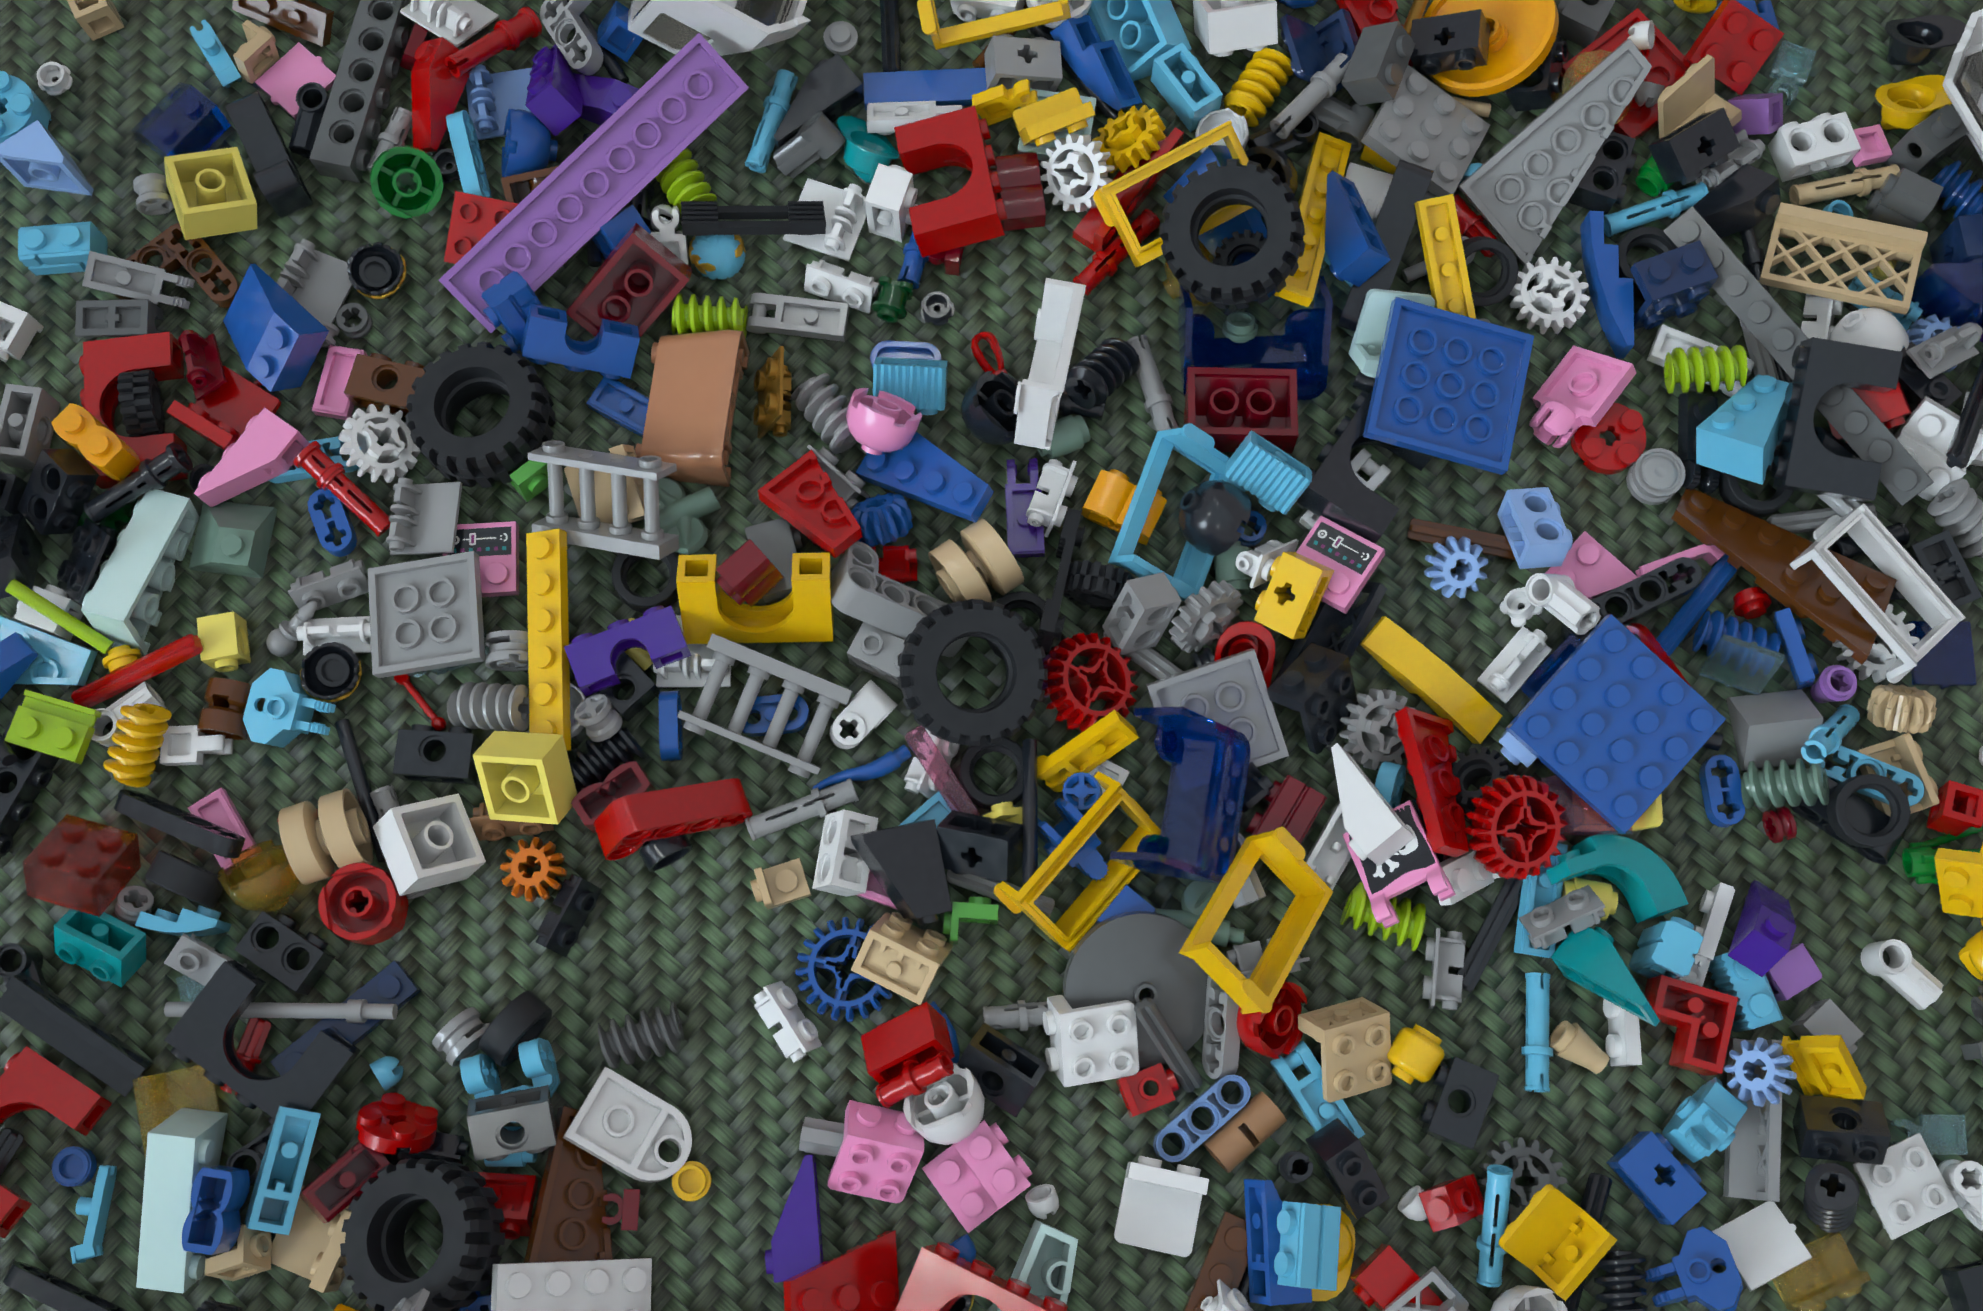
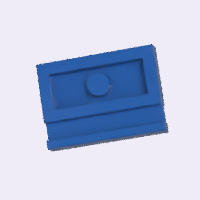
M1790 608L1777 611L1773 617V623L1777 634L1781 636V645L1797 689L1812 686L1815 681V675L1819 674L1813 654H1807L1802 640L1806 639L1801 621L1799 618H1793Z

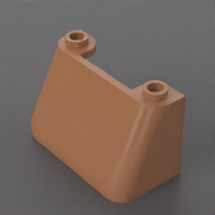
M727 329L665 335L660 337L658 343H653L651 363L655 365L642 443L636 444L635 453L637 458L654 455L661 457L663 462L677 464V471L665 477L680 482L730 486L732 469L731 467H725V465L728 464L729 454L732 453L730 439L739 380H743V369L748 368L750 355L743 331Z

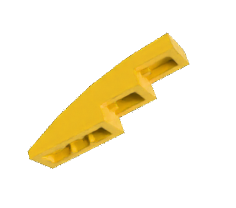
M1386 616L1381 617L1360 643L1409 693L1417 694L1439 717L1453 721V724L1472 743L1481 744L1503 717L1445 662Z

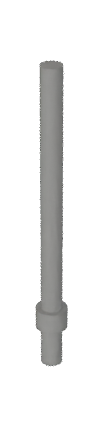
M349 999L347 1003L251 1002L240 1018L346 1019L347 1023H365L367 1019H396L398 1007L397 1004L368 1003L366 999ZM168 1001L164 1007V1014L166 1017H182L193 1002Z

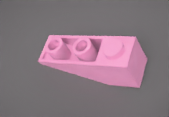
M264 407L258 415L253 416L249 420L244 433L239 439L225 449L222 459L215 468L201 478L194 494L209 507H214L287 472L293 465L296 456L310 443L298 430Z

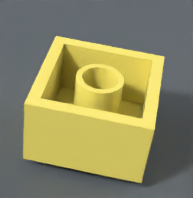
M238 147L164 157L166 184L185 240L257 229V202Z
M494 731L473 754L490 820L558 825L573 807L571 802L577 795L563 735Z

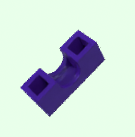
M664 606L652 607L643 613V617L632 621L628 619L618 620L611 623L606 631L593 635V633L579 635L572 640V644L564 646L578 686L585 697L621 683L616 670V663L619 656L630 648H641L647 651L656 669L692 656L672 606L666 608Z

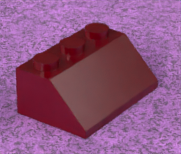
M1187 367L1184 425L1192 423L1212 436L1215 441L1213 448L1220 452H1235L1249 431L1252 430L1284 452L1293 453L1298 438L1297 369Z

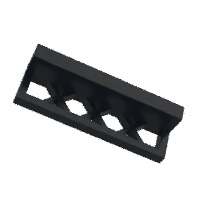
M1367 581L1346 614L1321 601L1305 638L1295 640L1275 680L1311 643L1348 656L1350 662L1387 588L1381 583ZM1370 593L1366 602L1357 607L1362 594ZM1353 624L1349 634L1340 638L1344 629Z
M25 973L12 976L5 985L8 989L0 997V1011L124 1097L131 1092L153 1064L150 1060Z

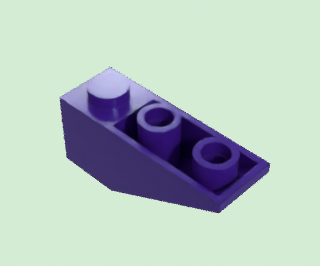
M555 44L550 49L547 46L543 47L533 57V66L529 74L531 77L527 87L528 93L525 104L554 136L578 119L582 114L583 99L570 65Z

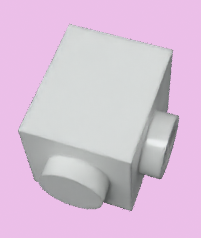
M47 584L45 589L33 586L34 592L78 620H81L83 616L82 606L67 598L68 594L63 589ZM18 601L15 619L31 627L69 641L71 640L72 633L22 601Z

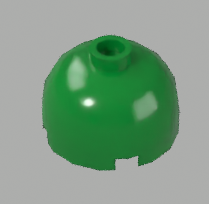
M409 145L394 146L380 154L373 163L370 173L372 193L379 205L391 215L405 219L413 218L432 211L440 201L444 187L441 171L435 160L422 149Z

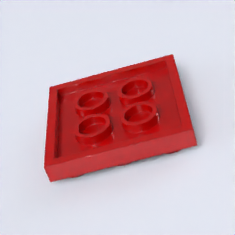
M1639 8L1634 10L1563 64L1562 73L1564 80L1571 87L1574 86L1631 36L1628 34V30L1634 23L1649 21V19ZM1654 25L1655 41L1653 48L1639 50L1652 65L1644 81L1663 85L1665 89L1684 76L1692 64L1684 59L1685 56ZM1633 97L1616 121L1613 131L1637 140L1659 123L1658 103L1647 108L1645 103L1639 106Z

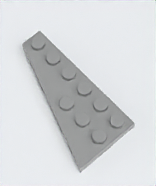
M1630 39L1625 40L1458 185L1462 193L1502 241L1509 246L1523 266L1531 262L1534 257L1533 254L1542 240L1546 238L1553 222L1563 206H1566L1594 161L1596 153L1605 139L1609 137L1616 121L1625 107L1629 105L1652 68V65Z

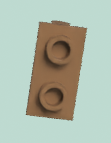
M485 802L480 803L479 807L473 808V817L470 818V823L479 841H497L503 837L537 835L541 832L554 830L553 824L490 820Z

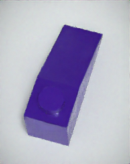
M573 73L583 99L580 117L600 126L639 90L616 79Z
M1755 879L1750 885L1728 956L1763 977L1790 950L1796 930V923L1789 900Z
M816 1155L804 1156L772 1237L771 1249L765 1250L767 1274H773L774 1283L783 1282L824 1262Z

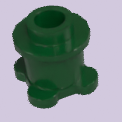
M881 276L878 281L880 284L878 289L880 294L878 301L873 303L872 308L877 313L879 319L896 323L898 319H904L907 315L905 306L907 300H911L913 297V285L906 281H897L887 276Z

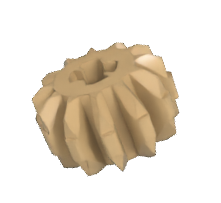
M1889 683L1887 685L1875 686L1870 698H1868L1866 708L1868 710L1867 719L1876 727L1886 728L1887 731L1893 730L1899 733L1908 732L1911 734L1924 733L1929 730L1933 719H1935L1937 710L1935 707L1936 698L1926 690L1907 687L1903 684L1893 685Z

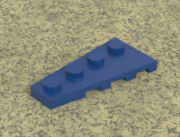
M917 432L911 442L903 449L894 452H882V455L867 453L856 471L858 477L863 481L975 523L994 493L987 483Z

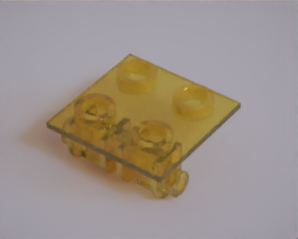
M197 1065L132 1079L145 1157L148 1132L179 1109L190 1108L219 1112L215 1084L203 1075L205 1069Z

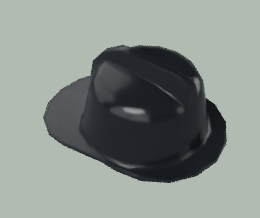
M1927 15L1910 19L1891 20L1885 26V30L1890 36L1887 61L1891 65H1926L1933 60L1941 48L1958 44L1966 24L1956 18L1943 15Z

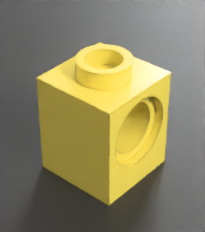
M234 611L196 618L198 637L201 639L203 651L200 653L202 662L218 672L234 671L239 668L238 665L251 663L247 622Z

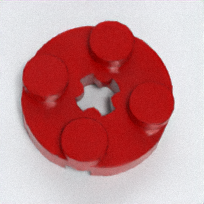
M1614 402L1596 427L1583 425L1577 429L1570 439L1571 447L1575 455L1578 453L1580 458L1585 461L1583 465L1591 471L1606 475L1622 472L1632 466L1645 449L1646 431L1643 426V417L1638 411ZM1606 431H1610L1616 436L1617 440L1611 446L1606 445V440L1600 438V433L1603 434Z
M385 1093L382 1095L381 1101L371 1102L359 1110L355 1131H359L358 1140L364 1146L374 1151L396 1155L397 1148L410 1147L409 1154L419 1153L428 1149L435 1141L438 1111L430 1106H422L406 1101L402 1094Z

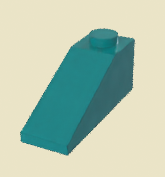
M1597 926L1594 929L1588 927L1576 934L1571 931L1551 956L1563 976L1656 1027L1660 1019L1614 947V938L1607 931Z

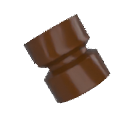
M209 678L204 696L209 705L201 709L196 730L207 735H224L225 739L247 740L248 732L243 722V716L251 684L226 678Z

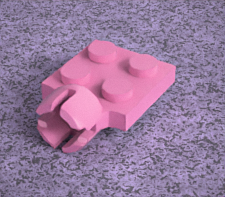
M1573 345L1532 398L1535 406L1539 408L1529 423V426L1534 430L1533 434L1548 446L1559 436L1552 446L1554 448H1562L1568 443L1579 427L1583 425L1596 427L1637 372L1634 365Z

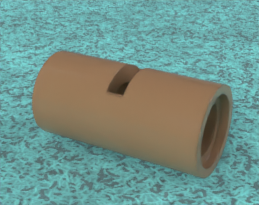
M1260 1091L1202 1144L1215 1161L1227 1173H1230L1278 1130L1287 1119L1273 1101Z

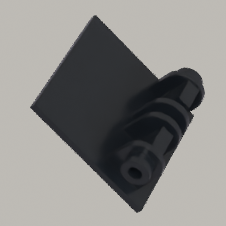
M85 518L83 525L76 528L71 541L73 546L68 560H64L61 563L57 573V580L59 581L57 585L79 604H82L86 593L93 589L99 578V573H95V571L100 572L101 566L98 565L99 562L109 559L103 556V553L110 555L117 540L114 537L115 529L105 525L99 527L89 518Z

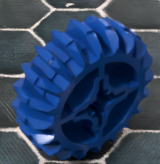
M843 917L841 921L842 929L837 930L833 920L827 921V927L831 933L826 936L820 928L814 929L815 935L820 939L817 944L809 939H805L803 944L812 952L810 955L798 954L797 959L808 963V967L796 969V975L808 977L809 979L798 985L801 992L813 989L814 992L806 998V1002L809 1005L814 1004L819 999L822 1000L817 1009L820 1015L825 1014L829 1006L833 1007L831 1013L832 1020L838 1021L841 1010H846L847 1021L853 1022L855 1018L854 1010L859 1009L862 1018L867 1019L869 1018V1012L865 1006L871 1003L874 1009L879 1012L883 1007L876 998L882 995L885 999L891 1000L893 995L883 986L875 983L873 988L863 997L846 1001L847 994H849L851 987L856 982H870L871 980L857 973H851L848 979L844 981L841 978L843 973L841 971L838 972L835 966L847 965L851 956L854 961L856 960L861 942H864L873 925L865 933L863 932L865 926L864 919L858 918L855 929H850L849 918ZM843 939H850L841 956L836 958L821 956L831 944ZM817 968L825 969L827 972L835 974L837 980L834 998L824 993L820 987L817 978Z

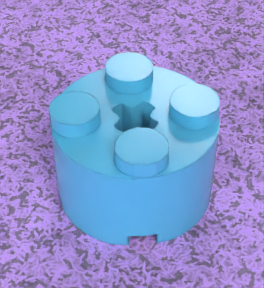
M0 71V143L37 120L48 130L51 114L46 105L23 80L8 75L5 71Z

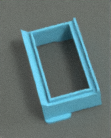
M1187 423L1182 428L1157 431L1108 563L1122 567L1139 578L1164 572L1133 554L1172 449L1210 472L1209 480L1228 482L1225 476V467L1230 458L1213 448L1215 441L1212 436L1192 423ZM1187 540L1174 576L1172 577L1165 573L1182 601H1185L1192 593L1195 595L1199 594V590L1204 585L1214 557L1199 551Z

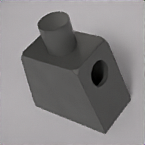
M1947 104L1913 127L1891 149L1893 155L1884 164L1886 166L1897 164L1900 170L1906 168L1920 175L1954 152L1969 134V131L1957 111ZM1916 146L1922 150L1921 157H1915L1911 154V151Z

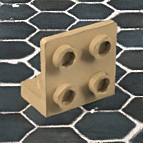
M1708 54L1698 63L1692 64L1684 76L1672 86H1668L1662 91L1658 98L1659 139L1699 115L1723 107L1732 127L1742 119V110L1715 94L1714 57Z
M621 444L609 448L612 454L637 457L634 446ZM567 466L564 468L580 518L579 468ZM594 471L596 517L600 519V522L611 524L613 523L611 473ZM626 476L628 522L633 523L644 519L643 478Z
M885 912L870 928L851 971L921 1005L939 967L950 954L953 945L946 942L947 938L943 934L931 929L924 931L912 925L913 921L911 919H904L898 912H892V914Z
M1360 997L1298 1015V1029L1321 1043L1324 1100L1331 1103L1391 1084L1392 1068L1391 1063L1387 1059V1054L1391 1048L1389 1011Z
M299 1196L289 1235L277 1233L272 1242L271 1264L311 1280L309 1287L321 1293L338 1291L345 1276L343 1266L347 1265L346 1257H341L340 1244L345 1243L346 1232L341 1231L344 1219H349L352 1213L348 1209L350 1205L330 1222L322 1223Z

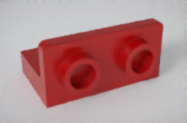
M478 1172L486 1179L484 1187L493 1188L498 1197V1201L494 1205L495 1208L502 1209L505 1220L500 1223V1233H505V1239L509 1240L518 1239L520 1236L530 1237L532 1228L531 1214L538 1186L536 1175Z

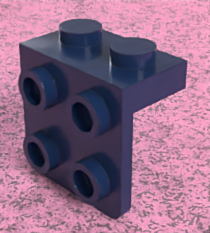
M1342 8L1315 26L1288 14L1280 18L1283 29L1281 30V37L1291 54L1292 60L1290 64L1292 71L1299 79L1310 82L1311 77L1317 71H1323L1339 53L1348 56L1339 66L1340 68H1343L1351 59L1358 42V36L1349 11ZM1341 82L1336 86V92L1344 88Z
M1700 240L1633 264L1630 271L1645 299V302L1634 316V330L1645 327L1646 330L1653 329L1665 322L1667 318L1675 315L1678 318H1684L1694 313L1698 309L1697 305L1700 301L1710 294V288L1719 277Z

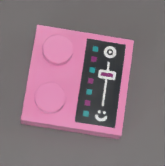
M1323 516L1319 517L1296 551L1334 570L1321 601L1344 614L1348 612L1385 556L1384 548Z
M517 522L458 524L454 553H443V556L474 551L479 555L482 597L519 595V525Z

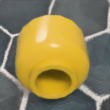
M1417 1024L1413 1028H1401L1387 1054L1388 1061L1394 1065L1391 1073L1409 1085L1412 1084L1414 1079L1424 1083L1429 1082L1445 1056L1444 1050L1440 1046L1442 1040Z

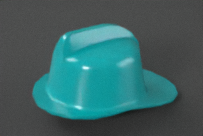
M841 116L838 118L836 124L845 137L844 162L853 168L855 173L866 183H872L878 164L890 166L893 159H900L899 152L892 146L885 135L867 133L866 121L852 116Z

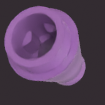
M1831 665L1822 671L1816 683L1812 685L1810 693L1812 698L1818 703L1845 701L1855 694L1857 679L1849 668L1842 665Z

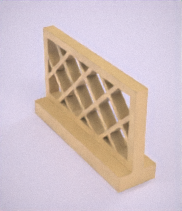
M1780 202L1771 229V236L1759 279L1761 284L1907 315L1928 232ZM1778 237L1794 239L1799 245L1786 250L1778 241ZM1814 246L1832 247L1836 252L1823 258ZM1805 251L1814 263L1801 268L1792 257ZM1854 252L1867 254L1873 260L1860 266L1851 254ZM1842 258L1851 270L1838 276L1829 264ZM1896 260L1910 263L1908 269L1897 273L1888 261ZM1782 261L1792 271L1787 276L1770 273L1771 267ZM1879 266L1888 278L1875 284L1866 272ZM1820 269L1829 281L1823 284L1814 283L1807 275ZM1857 276L1866 289L1860 292L1848 289L1844 282ZM1894 284L1903 295L1902 301L1887 298L1881 290Z

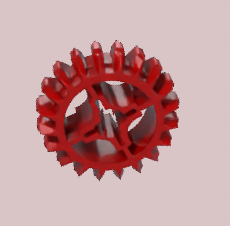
M1078 633L1073 635L1072 638L1067 637L1061 640L1058 644L1059 646L1050 650L1048 653L1050 658L1043 663V667L1045 669L1048 668V680H1043L1044 683L1048 684V688L1043 690L1045 691L1044 696H1050L1052 701L1048 703L1046 709L1052 710L1056 708L1058 710L1056 721L1067 719V729L1073 730L1079 727L1080 733H1082L1113 710H1116L1124 718L1130 714L1127 707L1134 705L1136 702L1130 693L1135 692L1139 687L1132 683L1130 678L1134 677L1137 671L1128 670L1126 664L1130 662L1131 657L1122 658L1120 656V648H1111V637L1099 639L1098 633H1090L1086 636L1084 633ZM1075 656L1089 658L1088 663L1083 666L1079 665L1076 667L1071 664ZM1103 699L1107 701L1101 711L1089 709L1090 704L1095 700Z
M1506 775L1505 779H1493L1492 787H1480L1483 798L1475 797L1471 799L1476 809L1474 812L1465 814L1472 820V825L1465 828L1464 831L1469 835H1473V838L1468 842V847L1476 850L1473 858L1477 862L1483 863V868L1488 872L1496 873L1499 877L1506 879L1512 877L1519 880L1526 879L1527 875H1540V867H1552L1550 855H1562L1556 846L1558 842L1567 840L1560 834L1561 828L1569 825L1559 817L1566 810L1562 805L1556 804L1559 795L1553 791H1548L1549 785L1545 782L1536 781L1534 777L1526 775ZM1531 807H1532V809H1533V812H1534V815H1535V819L1533 818V816H1532V814H1531ZM1497 835L1501 838L1502 847L1505 848L1506 854L1499 846Z

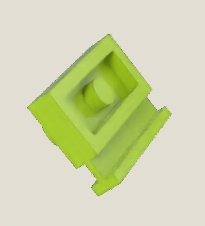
M25 689L23 694L25 699L22 706H18L4 741L82 764L95 732L93 727L97 718H100L102 713L91 708Z

